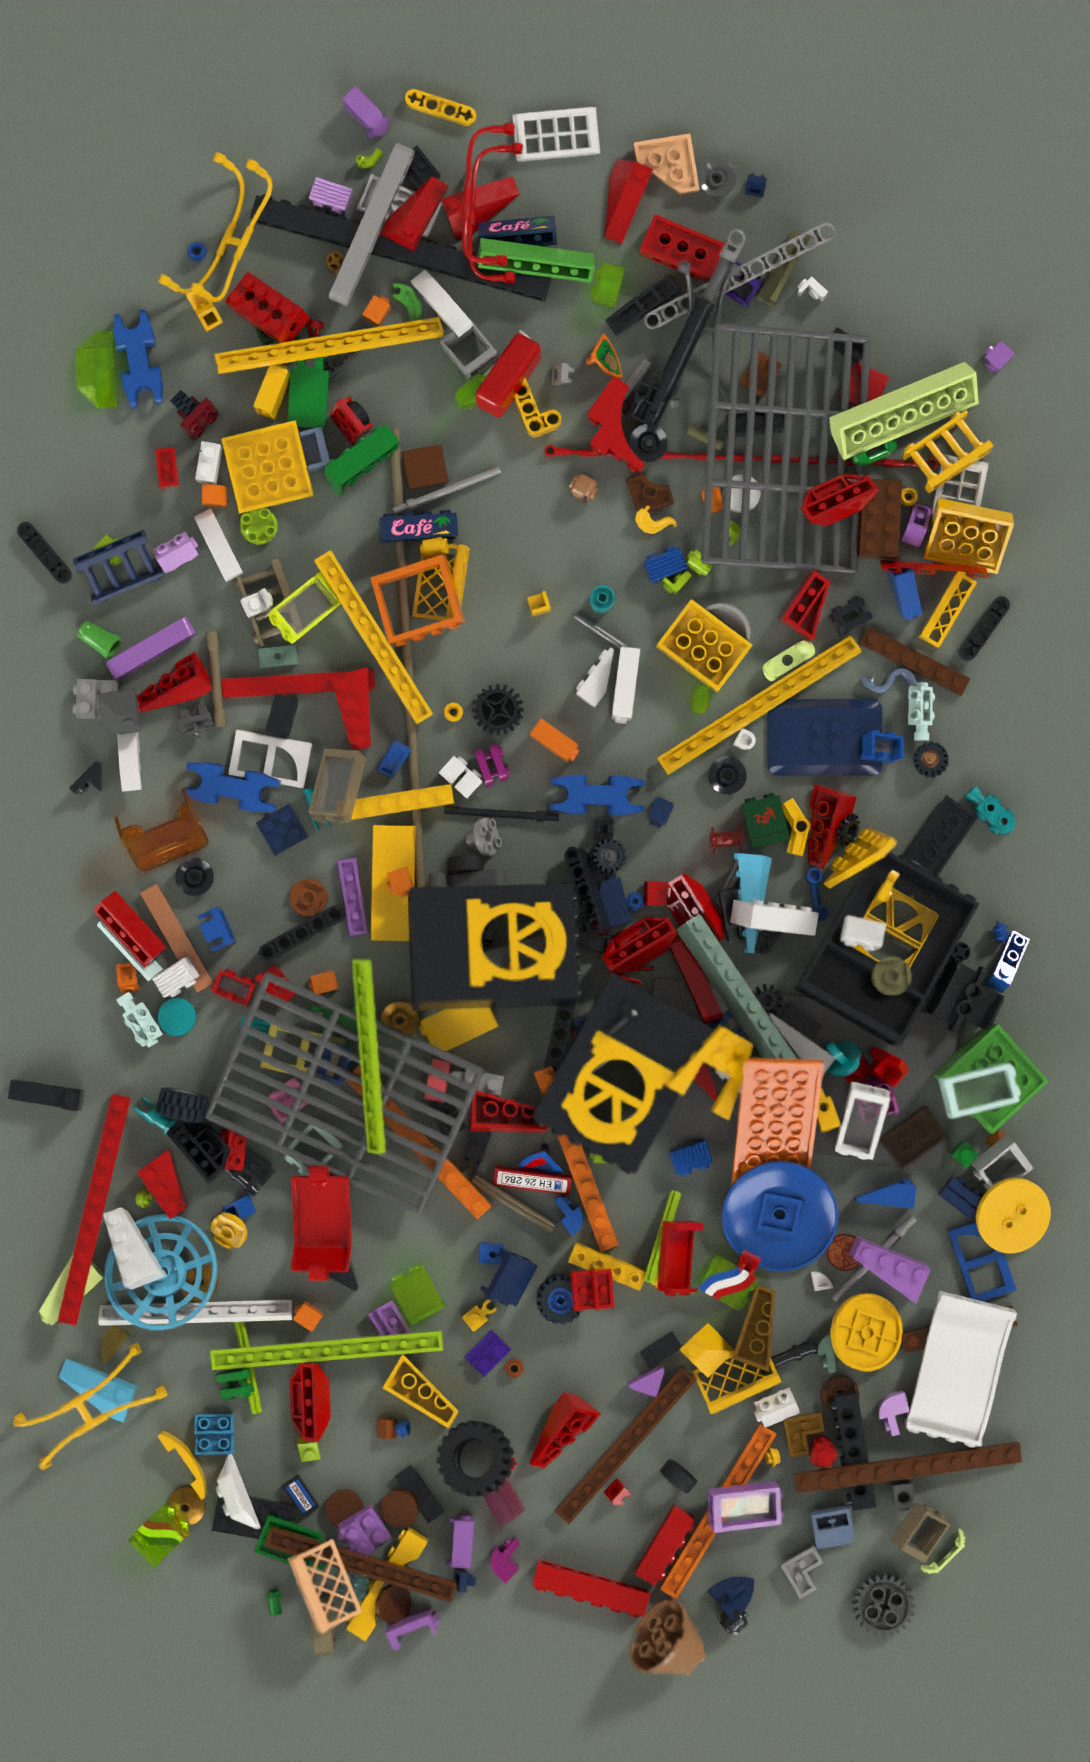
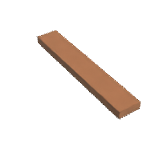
M158 884L141 892L140 895L178 961L189 957L200 975L195 979L196 983L193 985L196 992L198 993L214 984Z

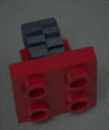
M180 390L170 400L178 409L177 414L183 419L180 426L192 440L199 438L204 433V429L209 424H213L220 414L207 397L200 403L193 396L189 397Z

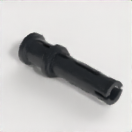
M808 1338V1341L798 1345L793 1344L791 1349L772 1356L771 1360L775 1368L796 1359L801 1361L805 1356L812 1353L814 1355L817 1354L811 1338Z

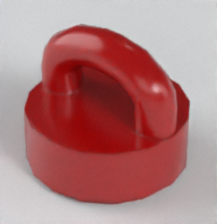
M309 319L305 324V327H308L309 336L312 338L317 337L320 329L324 330V322Z

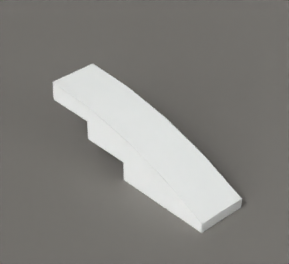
M426 270L410 281L413 287L458 337L474 326L460 307Z
M210 508L194 516L225 581L227 582L243 574L212 509Z
M138 732L123 735L117 734L122 792L142 790Z

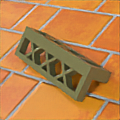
M793 230L787 241L801 234ZM809 235L805 236L803 239V243L806 246L811 237ZM793 244L786 247L788 255H794L797 252V248ZM801 255L771 270L756 299L774 307Z

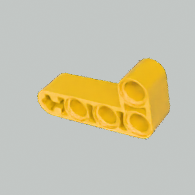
M524 378L522 388L526 390V393L522 396L516 393L514 400L527 433L531 437H539L557 430L561 426L560 413L556 410H549L540 414L527 380ZM524 406H532L533 411L525 413L523 411ZM550 416H555L558 422L550 424L547 419ZM532 423H538L540 425V429L538 431H532L530 429V425Z

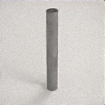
M579 612L575 615V620L618 649L625 646V643Z

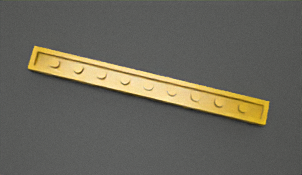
M330 550L315 559L314 562L415 724L417 725L433 715L332 551Z

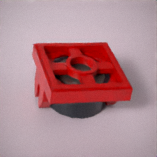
M350 396L345 399H339L330 414L332 421L352 446L369 433L373 427L365 409L358 402L352 401Z

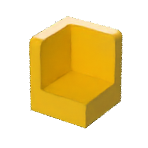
M546 591L527 597L532 617L551 611Z

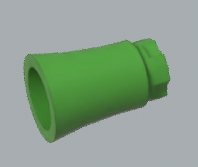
M88 621L81 625L77 633L78 638L82 639L84 643L91 646L107 660L115 655L122 641V637L114 635Z

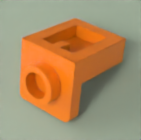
M131 962L116 964L117 985L121 993H134L140 990L137 969Z

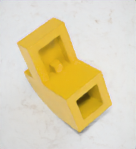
M192 291L185 293L206 332L223 323L210 300L208 301Z

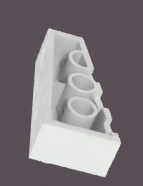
M734 900L730 923L749 928L815 936L819 913L812 912L811 907L805 906L795 909L796 906L784 904V907H781L779 903L768 902L767 905L759 900H752V902Z

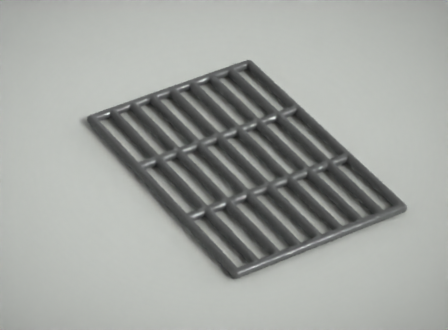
M724 323L715 324L701 562L703 564L855 574L857 572L861 511L853 514L850 566H839L842 520L835 522L833 526L831 565L820 564L823 525L815 524L813 564L802 563L805 514L801 510V505L808 490L813 488V486H807L811 417H821L817 484L820 485L826 480L829 417L848 410L852 342L863 343L859 405L866 403L868 399L871 338L869 336ZM722 331L733 332L729 402L718 401ZM741 333L752 334L748 404L737 403ZM759 335H770L766 405L755 404ZM778 336L789 337L785 407L774 406ZM797 338L808 339L804 408L793 407ZM815 339L826 340L822 410L811 409ZM834 341L845 342L841 411L830 410ZM717 409L728 410L724 480L713 479ZM736 411H747L743 481L732 480ZM755 412L766 413L762 483L751 482ZM774 414H784L780 484L769 483ZM792 415L803 416L799 485H788ZM839 450L837 476L845 472V460L842 458ZM856 465L855 475L863 476V466ZM713 487L724 488L720 557H709ZM732 488L743 489L739 558H728ZM750 490H761L757 560L746 559ZM769 491L780 492L776 561L765 560ZM788 492L798 493L794 562H783Z
M266 972L206 1108L204 1118L309 1166H328L284 1146L286 1137L289 1135L351 1163L347 1174L328 1166L329 1175L348 1176L349 1184L416 1214H421L485 1070L375 1020L376 1029L404 1041L400 1052L377 1042L378 1051L397 1059L393 1069L379 1064V1072L389 1076L385 1087L381 1085L383 1116L445 1143L441 1153H438L384 1128V1137L437 1160L432 1171L385 1150L386 1153L377 1154L429 1178L425 1188L361 1160L365 1150H367L366 1131L361 1139L298 1111L302 1101H305L366 1128L365 1119L306 1093L310 1083L364 1107L362 1097L313 1076L317 1066H320L362 1085L361 1076L321 1059L325 1048L360 1063L359 1054L329 1041L332 1032L335 1031L359 1042L357 1032L336 1024L341 1013L357 1020V1013L339 1003ZM269 982H273L333 1009L330 1019L327 1020L265 992ZM262 999L326 1027L322 1038L259 1010L258 1007ZM254 1017L318 1044L315 1054L312 1055L250 1027ZM249 1034L311 1062L307 1072L244 1045L243 1042L246 1035ZM411 1045L476 1073L472 1083L470 1084L408 1056ZM239 1051L303 1079L299 1090L235 1062ZM407 1063L467 1090L464 1101L401 1074L400 1070L403 1064ZM234 1069L294 1096L295 1100L292 1107L229 1080L228 1077L231 1070ZM396 1080L460 1108L456 1119L393 1091ZM224 1086L288 1114L284 1125L221 1097ZM388 1098H392L452 1125L449 1135H444L384 1108ZM220 1104L280 1131L277 1141L275 1142L213 1114L216 1105ZM297 1118L359 1146L355 1156L292 1129L291 1126L294 1119ZM360 1167L420 1194L421 1198L418 1204L415 1205L355 1178L354 1175L357 1168Z

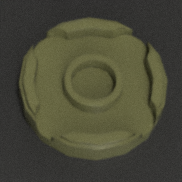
M889 956L875 964L872 970V981L879 992L885 995H897L909 986L911 971L907 963L902 959Z

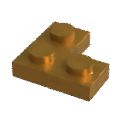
M821 1411L792 1416L783 1420L790 1458L809 1454L806 1435L825 1432Z

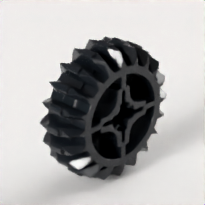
M496 684V690H493L492 685H489L490 692L487 693L486 689L483 688L484 696L477 694L480 702H473L474 705L478 706V708L472 709L473 712H478L473 718L474 720L481 719L477 726L484 724L485 726L482 731L485 732L487 728H490V735L493 734L494 730H497V736H500V730H503L504 734L507 735L506 728L509 727L511 731H514L515 729L512 724L520 725L516 718L523 719V716L518 714V712L524 711V708L518 707V705L523 704V701H516L520 695L517 693L512 696L514 689L511 688L507 692V685L503 686V690H500L499 684ZM493 695H504L499 702H492L488 699ZM509 699L514 705L513 716L505 710ZM483 704H486L491 709V714L487 721L482 714ZM497 705L498 707V705H502L503 713H498V715L495 714L494 716L495 709L493 706ZM499 717L509 721L503 725L492 724Z

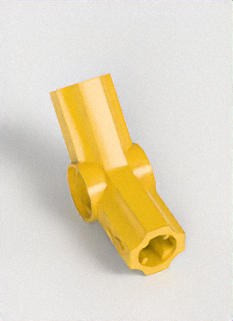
M791 798L782 804L784 816L792 828L786 853L803 856L810 823L801 812L795 800ZM798 821H802L806 825V829L803 832L796 829Z

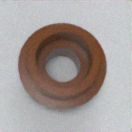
M517 1358L509 1359L505 1364L506 1374L512 1378L522 1375L524 1371L522 1361ZM516 1365L518 1370L513 1372L511 1366Z

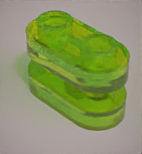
M484 375L474 376L456 391V404L460 409L469 410L477 404L475 393L485 379Z

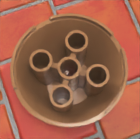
M672 1599V1601L662 1600L648 1610L635 1630L637 1632L635 1642H631L630 1646L632 1665L643 1673L684 1674L688 1676L706 1657L701 1637L684 1606L675 1599Z

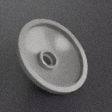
M715 603L704 608L745 640L750 641V623L739 608L727 603Z

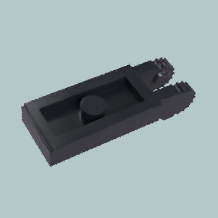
M737 887L717 891L727 942H733L732 928L736 927L738 939H744L742 934L743 926L730 923L734 900H739Z
M471 1132L461 1172L465 1173L468 1160L471 1158L476 1160L472 1175H477L492 1132Z

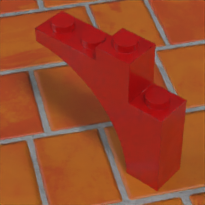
M613 376L587 413L590 423L596 427L598 425L601 426L589 443L591 451L599 457L600 455L605 457L610 451L614 459L619 462L623 460L627 463L626 467L632 472L638 471L641 473L645 463L629 447L621 424L622 405L630 386L616 376Z

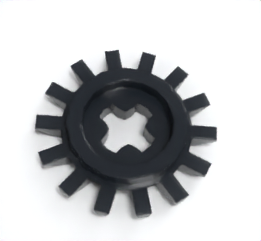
M848 814L846 818L844 817L843 824H839L841 829L837 830L839 834H837L836 839L838 844H841L843 847L844 844L847 846L849 842H853V839L857 836L860 821L858 820L859 817L855 816L856 814Z

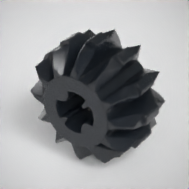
M763 984V991H761L757 986L755 989L758 995L753 994L763 1009L766 1010L767 1015H769L770 1009L776 1014L777 1010L774 1007H782L781 1004L777 1003V1000H783V997H776L780 990L777 989L772 992L774 985H770L767 991V985ZM765 995H768L769 998L771 997V1001L768 1002L767 1006L761 1001L765 998Z

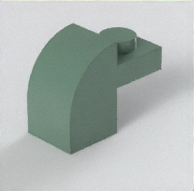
M827 1331L818 1339L816 1351L818 1355H825L821 1357L823 1368H827V1371L832 1373L836 1372L835 1351L831 1343L830 1331Z

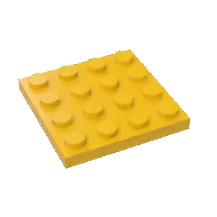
M295 420L221 438L239 514L314 496Z

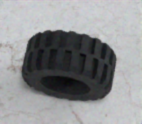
M481 1421L462 1422L457 1424L456 1428L452 1427L448 1431L449 1435L442 1438L441 1441L444 1443L438 1447L437 1451L440 1452V1457H437V1464H440L441 1467L438 1471L440 1475L444 1476L443 1481L445 1484L450 1485V1489L465 1496H488L489 1493L498 1491L500 1486H504L506 1483L505 1479L511 1476L512 1471H510V1467L514 1466V1460L511 1457L514 1454L513 1448H510L509 1444L511 1442L504 1436L505 1433L501 1429H497L496 1426ZM473 1440H480L486 1443L490 1449L491 1464L484 1475L474 1478L463 1472L460 1465V1455L467 1443Z

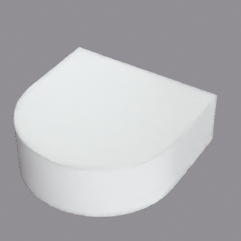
M741 728L733 745L742 750H749L755 745L756 738L752 732Z

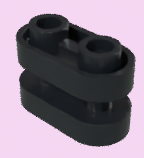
M856 596L847 601L848 605L842 608L839 605L830 610L832 614L829 617L832 623L838 620L840 627L836 629L839 636L873 619L870 611L864 613L861 608L866 605L863 598L859 599ZM855 611L857 618L847 622L845 616Z

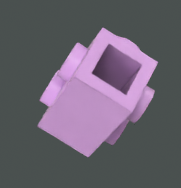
M186 532L176 535L170 541L160 544L152 550L165 574L199 555L196 550L198 544L194 537L189 538Z

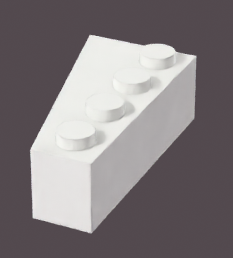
M120 1207L103 1214L124 1287L132 1290L167 1276L150 1250L147 1241L141 1235L129 1211Z

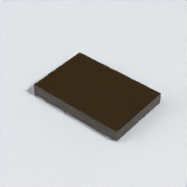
M925 1105L881 1136L879 1140L902 1171L947 1139L948 1136Z

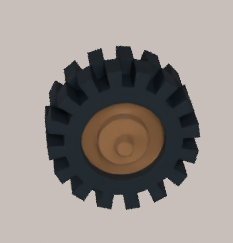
M930 741V743L924 742V745H919L918 749L914 752V765L922 776L936 778L935 776H940L942 772L946 771V767L949 764L948 754L939 743H934L933 741Z

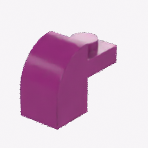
M516 1536L512 1539L508 1538L501 1546L503 1549L495 1545L491 1553L492 1570L505 1584L519 1570V1565L510 1558L511 1554L520 1546V1540Z

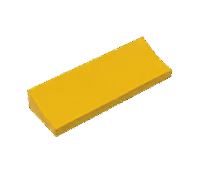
M373 825L371 941H409L408 896L400 897V895L390 892L387 882L390 881L387 873L408 867L414 885L416 826Z

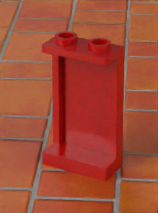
M690 1220L663 1221L657 1290L665 1292L666 1296H676V1293L682 1296H690V1293L697 1292V1288L690 1286L694 1231H703V1223Z

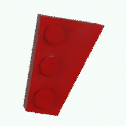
M810 571L778 620L808 641L814 640L830 581L818 572Z
M172 1149L167 1150L137 1172L169 1219H172L188 1207L184 1189L178 1175V1169L172 1155Z

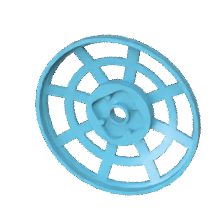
M166 1214L147 1216L135 1223L138 1228L148 1225L151 1236L145 1240L148 1244L153 1242L155 1249L153 1255L157 1258L161 1268L167 1269V1276L143 1285L148 1294L141 1301L133 1289L124 1287L123 1281L113 1283V1266L116 1257L112 1246L105 1264V1288L114 1309L128 1322L144 1329L167 1330L183 1325L194 1318L209 1301L217 1279V1259L213 1245L207 1235L191 1221L180 1216H174L172 1219H169ZM172 1221L181 1223L185 1227L181 1236L172 1233H158L155 1222ZM191 1230H194L204 1240L210 1254L200 1258L196 1248L187 1240ZM162 1239L178 1241L173 1252L163 1250ZM184 1246L191 1251L195 1260L185 1263L179 1256ZM212 1262V1279L206 1294L198 1289L202 1279V1265ZM197 1268L195 1284L192 1286L185 1282L187 1271ZM181 1288L189 1293L188 1296L175 1305L173 1294ZM126 1289L130 1298L139 1306L132 1316L121 1306L115 1291ZM155 1296L165 1297L167 1307L156 1308L149 1305ZM194 1296L202 1300L201 1304L190 1315L177 1321L176 1310L185 1306ZM145 1311L156 1314L168 1313L169 1324L153 1325L139 1321Z

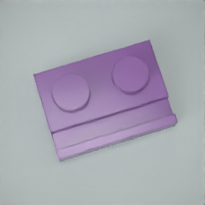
M393 1299L368 1313L380 1335L412 1333Z

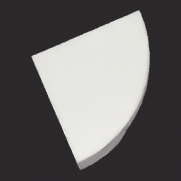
M816 1271L810 1272L814 1291L833 1288L831 1281L826 1275Z

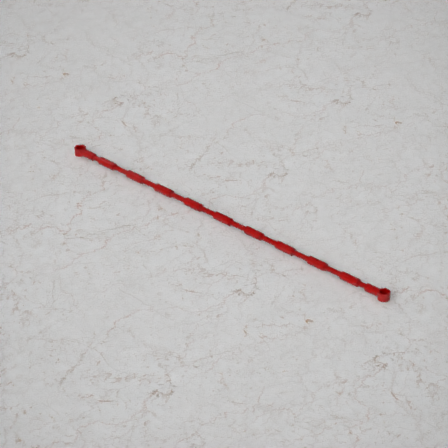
M553 445L545 447V455L549 458L555 455L569 456V454L598 457L591 449L579 448V450H569V448H555ZM552 448L554 453L548 454L547 449ZM609 451L606 456H611V452ZM666 451L660 459L688 458L707 461V453L693 452V454H683ZM734 454L733 462H744L745 454ZM715 455V459L726 460V455ZM771 455V463H782V455ZM752 456V461H763V456ZM808 456V464H819V457ZM790 457L789 462H800V458ZM851 458L845 459V465L856 466ZM930 458L927 461L924 460L927 463V465L930 461L934 462L935 467H930L932 471L937 468L938 462L936 459ZM827 459V463L837 464L838 459ZM884 459L869 464L883 465V467L912 466V468H920L914 460Z

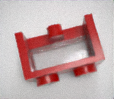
M225 969V972L220 970L211 992L248 1007L256 989V984H253L254 980L243 976L242 979L236 977V972Z

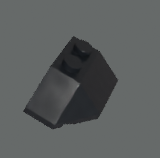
M180 1121L166 1133L208 1184L224 1171L231 1149L209 1123Z

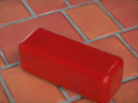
M515 334L475 393L478 408L497 418H501L515 399L514 395L518 394L522 389L524 378L528 380L541 361V347L539 343L522 334Z

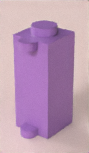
M460 1514L459 1517L449 1518V1522L455 1524L452 1560H446V1565L458 1568H471L475 1519L471 1518V1515Z

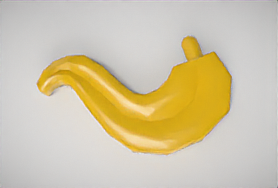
M648 505L636 512L635 521L638 527L645 533H657L669 524L677 527V522L670 516L653 521L647 512L650 508Z

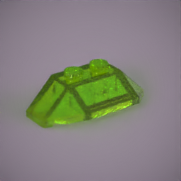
M113 331L95 332L76 349L77 388L97 408H117L116 344Z

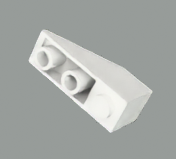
M612 648L608 651L605 649L599 656L601 660L597 666L593 664L587 672L589 675L587 680H581L575 688L578 691L576 695L594 709L606 694L614 651Z

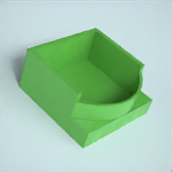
M995 1023L988 1030L981 1028L933 1073V1076L939 1081L941 1078L1005 1062L1011 1063V1066L1016 1071L1014 1080L1020 1089V1096H1018L1020 1102L968 1114L970 1117L976 1118L988 1133L991 1134L999 1129L1049 1082L1001 1026ZM1004 1070L952 1083L956 1101L963 1109L1010 1097Z

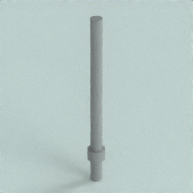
M497 466L419 498L408 499L406 503L393 507V513L397 515L407 510H415L419 505L501 474L500 468Z
M911 1215L901 1226L898 1225L894 1229L895 1232L881 1246L890 1248L900 1237L903 1238L907 1234L906 1231L917 1220ZM862 1265L831 1298L837 1303L869 1269Z

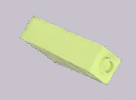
M73 1255L39 1310L41 1319L46 1324L50 1323L51 1326L58 1320ZM93 1261L84 1296L104 1278V1273Z

